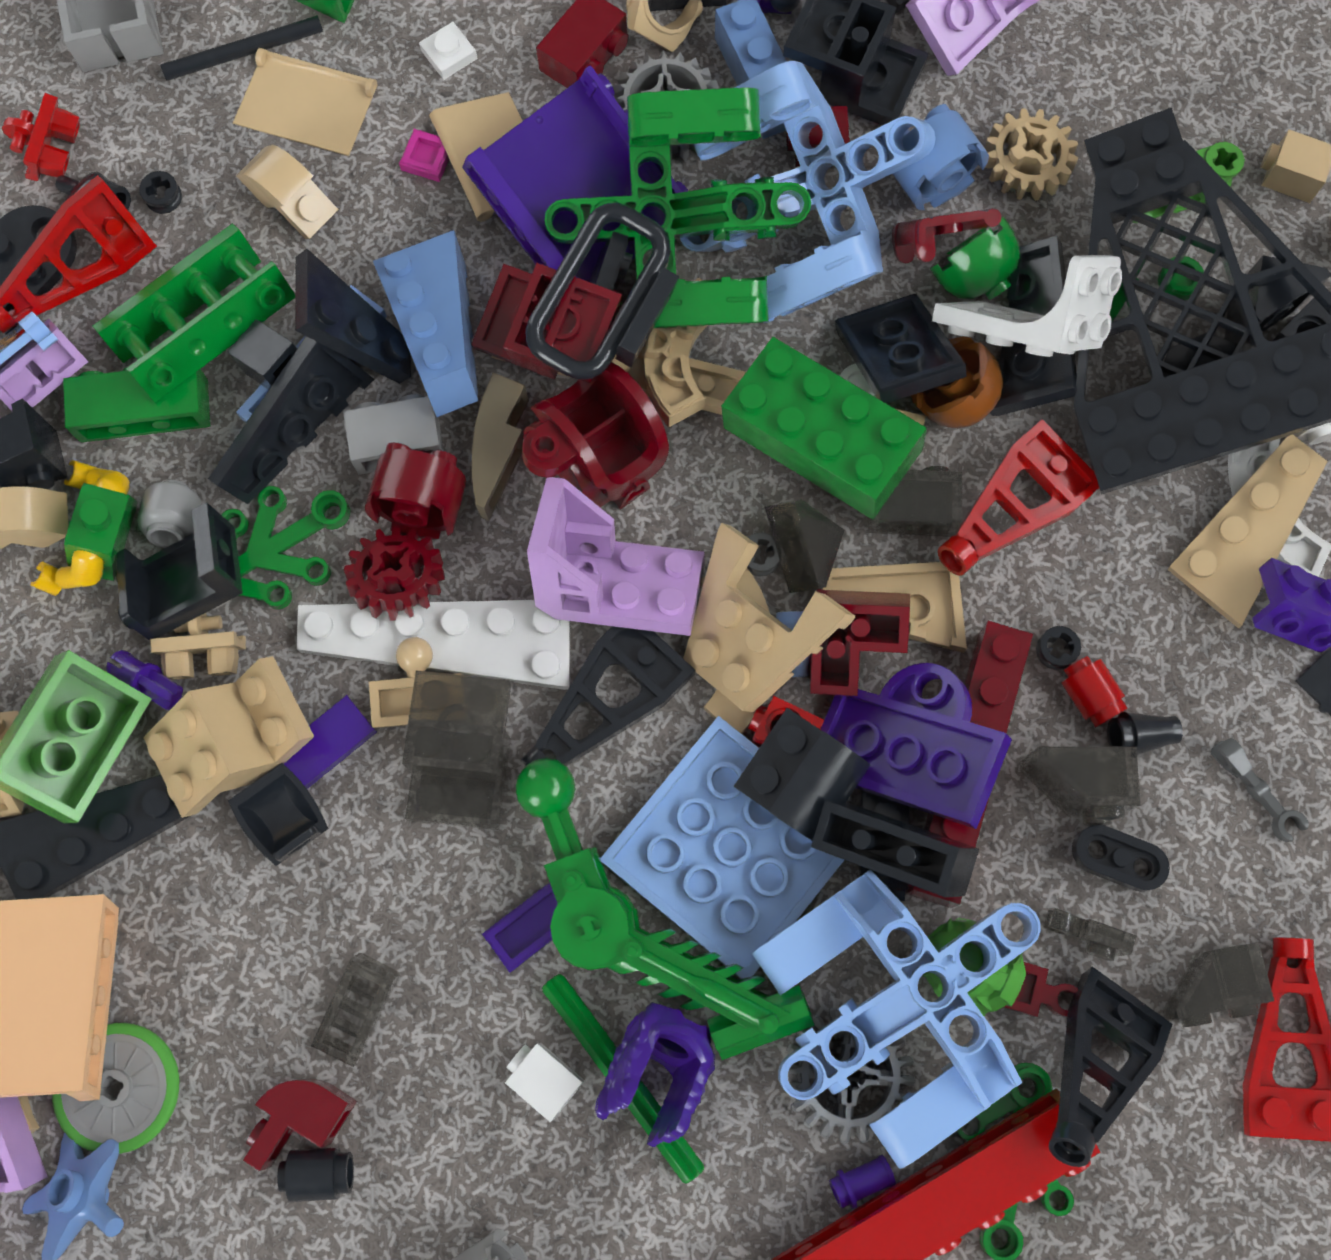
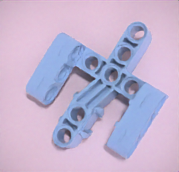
M787 61L778 64L734 87H749L759 90L761 134L784 123L800 167L771 177H774V183L792 182L805 187L811 198L810 211L818 210L831 244L813 249L815 254L791 264H781L775 267V273L767 276L769 322L779 315L786 316L883 272L879 230L862 188L925 158L934 148L936 140L935 132L930 124L918 118L903 116L845 144L831 107L803 63L798 61ZM820 125L823 132L822 141L817 147L812 148L809 143V133L813 127ZM915 126L919 131V142L915 148L907 151L903 146V135L907 129ZM747 141L693 145L702 161L717 157ZM874 146L879 155L878 163L873 169L867 170L863 164V156L868 148ZM831 166H835L839 173V180L835 187L829 189L825 184V173ZM756 174L744 182L755 183V179L761 177L759 174ZM785 194L781 195L777 200L778 210L783 216L791 218L798 215L800 206L794 196ZM738 197L732 201L734 215L738 205L743 202L748 210L746 220L754 217L756 209L752 200L747 197ZM849 206L854 211L855 221L850 229L845 230L841 225L840 216L842 211ZM713 233L710 234L705 243L702 242L699 235L680 238V241L691 251L713 252L723 249L727 253L746 247L745 240L757 233L729 234L730 241H714Z
M871 870L867 871L752 953L778 993L782 995L864 937L895 981L858 1006L853 998H851L838 1008L841 1015L816 1033L813 1028H810L795 1038L800 1047L787 1055L778 1069V1080L781 1087L791 1097L798 1100L814 1098L827 1088L832 1095L837 1094L851 1085L847 1079L848 1076L872 1059L876 1065H879L891 1054L886 1046L925 1023L952 1063H948L941 1068L943 1073L932 1082L914 1093L908 1092L901 1098L903 1101L896 1108L879 1120L869 1124L899 1169L919 1159L974 1117L989 1108L991 1104L1002 1098L1014 1087L1022 1083L1001 1039L967 992L1023 953L1038 940L1041 927L1036 912L1022 903H1010L992 911L937 951L908 909ZM1006 914L1017 916L1024 926L1023 936L1018 942L1008 940L1001 930V922ZM892 930H902L910 936L912 950L906 958L895 957L889 952L887 938ZM965 943L975 944L982 951L983 963L976 972L967 970L960 961L959 953ZM926 972L936 974L942 982L943 991L941 996L934 1002L925 1000L918 991L919 978ZM960 1015L966 1017L973 1026L972 1039L963 1046L957 1045L949 1034L951 1021ZM840 1031L848 1032L855 1041V1052L850 1059L845 1061L836 1060L829 1050L831 1037ZM797 1061L809 1062L815 1071L813 1084L805 1090L794 1089L788 1081L789 1068Z

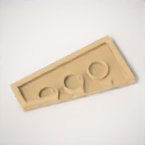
M1293 434L1289 435L1167 570L1237 628H1240L1264 585L1259 568L1270 558L1277 560L1328 461Z

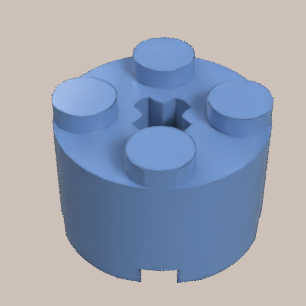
M946 104L933 108L924 120L931 125L935 132V145L930 154L918 162L893 173V176L918 210H925L924 204L928 202L936 208L961 194L975 181L971 176L975 168L979 165L984 170L989 160L988 152L957 111L950 110ZM916 127L911 131L907 129L903 135L902 142L907 151L915 148L919 142L920 136Z

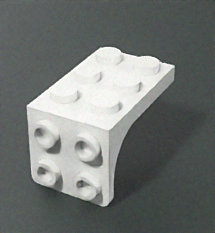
M1112 255L1073 256L1069 263L1061 297L1045 316L983 301L935 303L932 321L949 325L948 333L954 335L974 337L975 332L987 335L986 342L994 345L1010 347L1013 346V342L1026 344L1025 352L1039 356L1051 357L1054 352L1074 354L1078 350L1102 348L1103 341L1107 338L1111 329L1112 321L1109 313L1113 296L1119 290L1122 281L1121 259Z

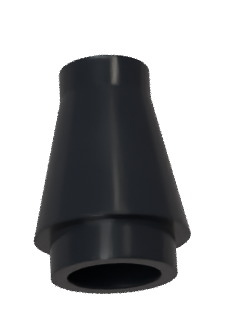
M1122 712L1118 717L1111 718L1107 726V738L1111 750L1115 754H1123L1127 758H1132L1169 744L1180 743L1183 737L1182 724L1176 716L1164 717Z

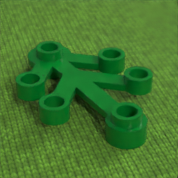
M267 486L259 493L258 503L260 507L248 548L245 553L238 556L243 591L239 596L265 601L271 608L277 610L283 609L290 604L292 591L284 582L274 580L265 584L242 578L256 568L303 577L313 586H321L329 580L331 569L324 559L320 557L303 559L281 553L323 528L334 530L347 523L350 517V507L343 495L337 491L326 490L319 493L312 501V513L272 537L277 514L283 512L286 508L287 497L276 486ZM272 494H278L280 496L279 502L272 507L266 506L265 501L267 497ZM333 506L339 507L340 514L336 518L328 519L325 517L328 508ZM228 509L222 513L226 520L229 521L233 517L241 518V524L235 529L237 542V538L247 532L249 521L240 510ZM314 565H322L324 568L322 575L318 578L309 577V570ZM274 589H284L285 594L280 601L273 602L270 600V594Z
M1024 1062L1014 1065L1021 1080L1029 1078L1033 1081L1035 1085L1034 1093L1030 1097H1023L1018 1090V1086L1014 1087L1010 1092L975 1117L978 1122V1128L975 1133L967 1135L960 1128L955 1131L957 1135L969 1141L984 1132L986 1125L1012 1111V1114L1016 1113L1053 1090L1052 1082L1047 1072L1033 1063ZM1056 1179L1047 1185L1048 1190L1041 1196V1202L1049 1213L1055 1216H1065L1071 1212L1074 1206V1197L1067 1187L1060 1185ZM1056 1190H1061L1066 1197L1065 1205L1061 1209H1053L1049 1203L1051 1193ZM1018 1203L1004 1211L1005 1216L997 1224L980 1231L981 1247L994 1260H1015L1022 1252L1023 1236L1020 1229L1014 1224ZM997 1229H1004L1008 1235V1242L1002 1248H995L991 1243V1235Z

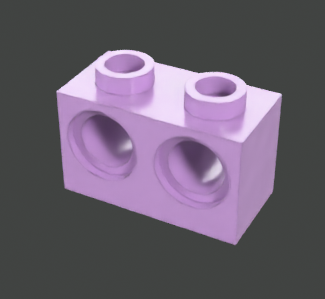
M47 319L44 324L58 339L54 344L44 351L32 339L0 365V399L11 411V404L22 398L33 408L63 383V378L71 377L88 363L87 359L50 319Z

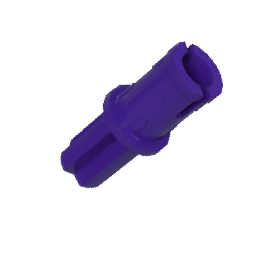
M126 650L117 651L110 657L122 665L121 669L107 662V673L152 698L151 701L165 710H171L183 697V687L164 676L161 668L153 663H143Z

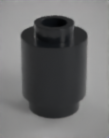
M339 1147L290 1150L286 1161H280L277 1172L279 1192H286L289 1202L337 1200L340 1194H350L352 1192L354 1183L353 1155L351 1152H341Z

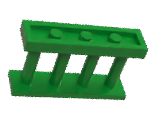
M232 223L92 325V327L122 363H125L133 356L137 359L126 369L150 398L157 402L232 346L256 319L264 322L295 299V293L274 262H269L260 270L254 267L261 260L242 232ZM238 278L244 281L225 296L219 293ZM204 303L208 306L206 310L188 323L184 320L185 317ZM169 329L173 333L153 349L148 346Z

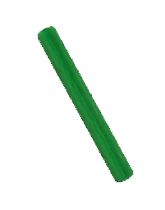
M558 974L543 985L542 992L606 1077L617 1047L565 976ZM640 1079L637 1091L628 1109L649 1136L661 1106ZM683 1136L670 1143L663 1141L656 1146L683 1183H690L703 1172V1163Z

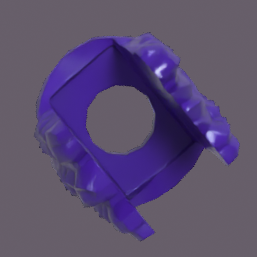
M651 1002L627 1026L624 1039L615 1050L603 1089L596 1099L595 1112L598 1118L604 1120L607 1119L610 1113L614 1112L615 1114L618 1110H624L629 1107L649 1059H654L664 1066L673 1077L670 1089L647 1140V1145L656 1147L663 1141L670 1143L679 1139L688 1130L691 1116L695 1114L696 1107L701 1103V1096L706 1092L705 1085L707 1079L715 1070V1054L711 1046L710 1029L707 1025L700 1026L686 1019L679 1009H672Z

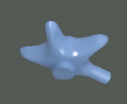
M64 1133L59 1162L54 1176L45 1187L28 1197L22 1208L23 1214L48 1212L49 1220L42 1250V1260H58L88 1221L93 1222L108 1237H114L122 1230L124 1226L123 1220L107 1205L109 1199L108 1184L119 1156V1143L116 1140L109 1139L90 1155L85 1157L82 1147Z

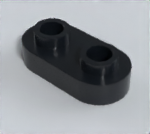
M1092 825L1076 835L1072 843L1073 858L1081 869L1139 892L1150 891L1160 887L1168 878L1170 865L1162 849L1152 843L1108 826ZM1091 842H1097L1102 846L1103 855L1100 859L1093 858L1089 854L1088 847ZM1137 859L1143 860L1148 866V872L1144 877L1139 876L1134 871V862Z

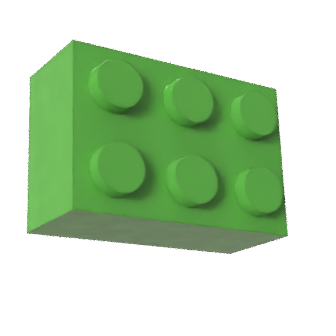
M70 650L55 655L0 742V790L64 824L79 823L152 698Z

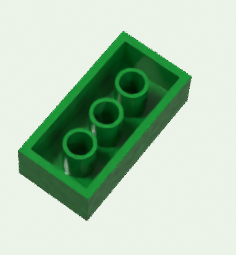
M775 337L770 339L721 405L724 429L874 520L922 452L927 430L925 426Z

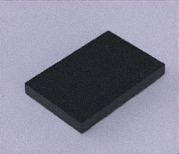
M915 293L835 320L838 336L876 398L886 404L967 377L966 364L938 324L932 321L933 317Z

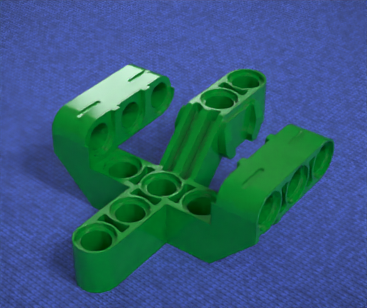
M742 87L643 92L627 97L631 196L577 198L555 201L545 213V225L548 233L555 241L562 244H572L587 217L596 208L606 203H620L640 213L646 207H658L665 215V222L661 227L664 228L670 240L671 253L666 269L676 274V238L712 233L714 241H730L729 234L757 233V240L777 237L776 229L795 227L807 217L811 208V198L805 187L792 182L774 183V177H762L755 179V183L727 184L726 180L715 179L711 180V188L672 194L670 145L739 142L761 138L759 90ZM644 162H655L661 167L663 176L658 182L650 184L641 180L638 175V169ZM788 194L797 199L800 209L796 217L788 218L779 212L777 200L781 195ZM738 197H747L752 200L756 209L754 217L749 220L737 218L732 211V201ZM561 211L574 213L578 218L575 230L567 234L556 231L553 227V219L556 214ZM620 224L614 231L628 236L629 241H634L637 280L644 268L643 257L653 250L652 244L645 236ZM601 230L594 243L607 242L613 231ZM767 276L741 279L721 277L720 279L703 281L678 279L674 293L654 328L769 322Z

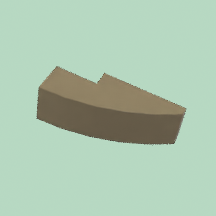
M494 372L482 396L475 422L472 444V483L475 503L480 517L487 521L490 520L522 455L523 431L516 428L529 402L524 384Z

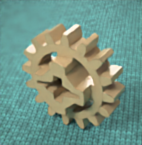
M1023 108L1018 119L1007 113L1004 116L1002 125L997 123L993 125L990 136L987 137L984 146L989 154V160L985 168H993L989 177L991 182H996L1000 179L1004 182L1001 189L1002 193L1005 194L1011 188L1017 190V199L1022 200L1025 192H1031L1032 197L1036 201L1040 199L1044 189L1053 196L1056 194L1060 184H1067L1078 160V157L1074 155L1078 142L1068 140L1072 130L1070 126L1061 129L1057 127L1059 116L1055 115L1049 121L1045 120L1043 109H1039L1035 117H1029L1026 108ZM1007 142L1009 153L1005 156L1003 146ZM1056 153L1057 165L1055 167L1052 165L1054 161L1052 154Z

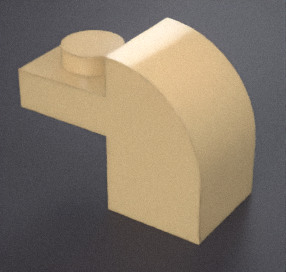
M269 145L264 147L236 175L266 208L275 207L305 239H310L339 210L311 180L313 175L293 156L278 146Z
M35 487L0 488V549L11 543L44 548L66 537L69 528L67 493Z

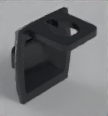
M283 763L228 800L239 825L247 837L275 866L328 830L326 821L307 788Z

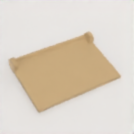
M259 48L255 56L257 67L233 124L349 156L377 88V80L360 77Z
M509 92L437 108L429 115L475 216L480 222L490 219L495 211L463 170L462 166L466 157L479 147L483 150L522 122Z

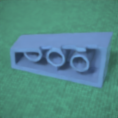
M455 231L447 232L374 260V266L436 417L477 402L478 390L475 357L471 346L473 333L469 317V292L466 284L467 269Z

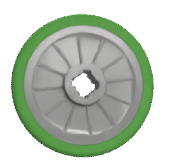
M130 1023L108 1024L100 1100L78 1101L67 1094H52L56 1118L66 1135L76 1144L93 1152L109 1139H114L119 1143V1154L138 1149L160 1133L175 1109L179 1094L178 1067L166 1043L149 1029ZM114 1079L123 1083V1089L120 1090L117 1097L108 1093V1087H110Z

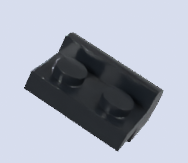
M786 708L733 787L813 841L825 800L846 802L871 765L838 740L789 708Z

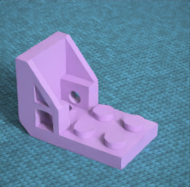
M546 478L527 549L535 606L554 619L691 636L704 567V552L618 542L615 539L614 519L566 479Z

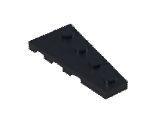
M1057 235L1019 247L1020 258L1017 268L1010 275L1009 283L1011 286L1007 292L1009 308L1045 316L1058 302L1064 289L1066 274L1063 247ZM1013 342V346H1002L1000 359L996 360L1000 366L1003 387L1001 397L990 414L992 416H1001L1075 397L1077 392L1075 353L1063 354L1054 352L1053 356L1047 357L1025 352L1026 344Z
M306 336L208 479L231 495L249 504L288 465L287 457L297 447L304 446L306 448L318 436L315 430L331 414L337 417L349 405L346 399L358 387L365 390L375 379L346 356Z

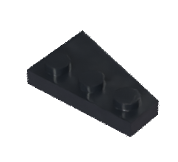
M306 249L295 257V331L399 384L410 378L411 355L403 334L310 250Z

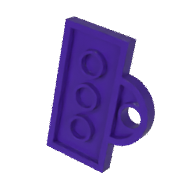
M933 663L914 664L900 670L889 679L880 695L858 689V696L835 695L820 729L871 765L857 785V789L977 829L1012 741L1007 733L971 723L972 702L966 686L952 671ZM941 679L942 689L940 693L934 698L923 699L922 691L924 686L931 680Z

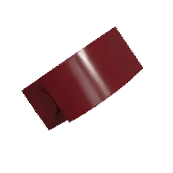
M318 1079L292 1080L274 1086L263 1094L255 1104V1106L271 1115L269 1120L261 1119L250 1133L246 1144L251 1148L243 1161L258 1171L271 1168L294 1131L320 1148L331 1145L357 1101L330 1083Z

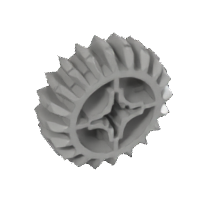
M663 50L659 57L660 59L653 60L646 53L643 65L632 61L629 66V73L620 72L618 85H613L615 92L613 97L621 108L626 110L627 97L636 93L720 89L717 80H711L709 67L699 69V63L696 58L685 63L681 52L678 53L675 59H669ZM670 145V160L672 161L673 154L679 153V156L686 162L689 157V148L696 152L694 145Z
M836 1007L829 1009L828 1016L831 1022L840 1015ZM818 1014L812 1016L815 1023L814 1027L817 1031L825 1026L823 1019ZM804 1029L796 1033L799 1036L805 1031H807V1029ZM840 1031L837 1033L844 1032L843 1044H841L840 1054L836 1060L845 1061L854 1054L856 1047L854 1038L848 1032ZM901 1037L886 1046L891 1053L885 1059L887 1070L871 1069L864 1065L858 1070L864 1074H871L873 1077L871 1079L860 1078L858 1083L852 1081L854 1087L848 1088V1094L847 1089L837 1093V1102L839 1103L838 1115L824 1109L815 1097L809 1100H795L791 1104L792 1110L799 1112L807 1106L811 1109L803 1121V1124L808 1128L814 1126L820 1118L824 1120L820 1129V1136L825 1139L831 1136L834 1126H838V1136L841 1143H849L851 1128H856L860 1142H868L869 1132L867 1125L879 1120L885 1114L894 1109L892 1105L895 1100L899 1103L903 1101L901 1098L906 1094L899 1093L900 1083L908 1086L915 1085L916 1083L915 1077L901 1075L900 1067L914 1064L913 1057L902 1056L897 1058L895 1053L906 1045L905 1038ZM788 1044L786 1051L791 1053L794 1050H796L798 1046L794 1044ZM798 1061L797 1065L793 1064L789 1068V1074L797 1073V1081L789 1082L794 1089L805 1090L810 1087L809 1078L815 1079V1071L809 1062ZM871 1085L886 1086L881 1099L873 1108L865 1113L853 1116L858 1094L863 1088Z

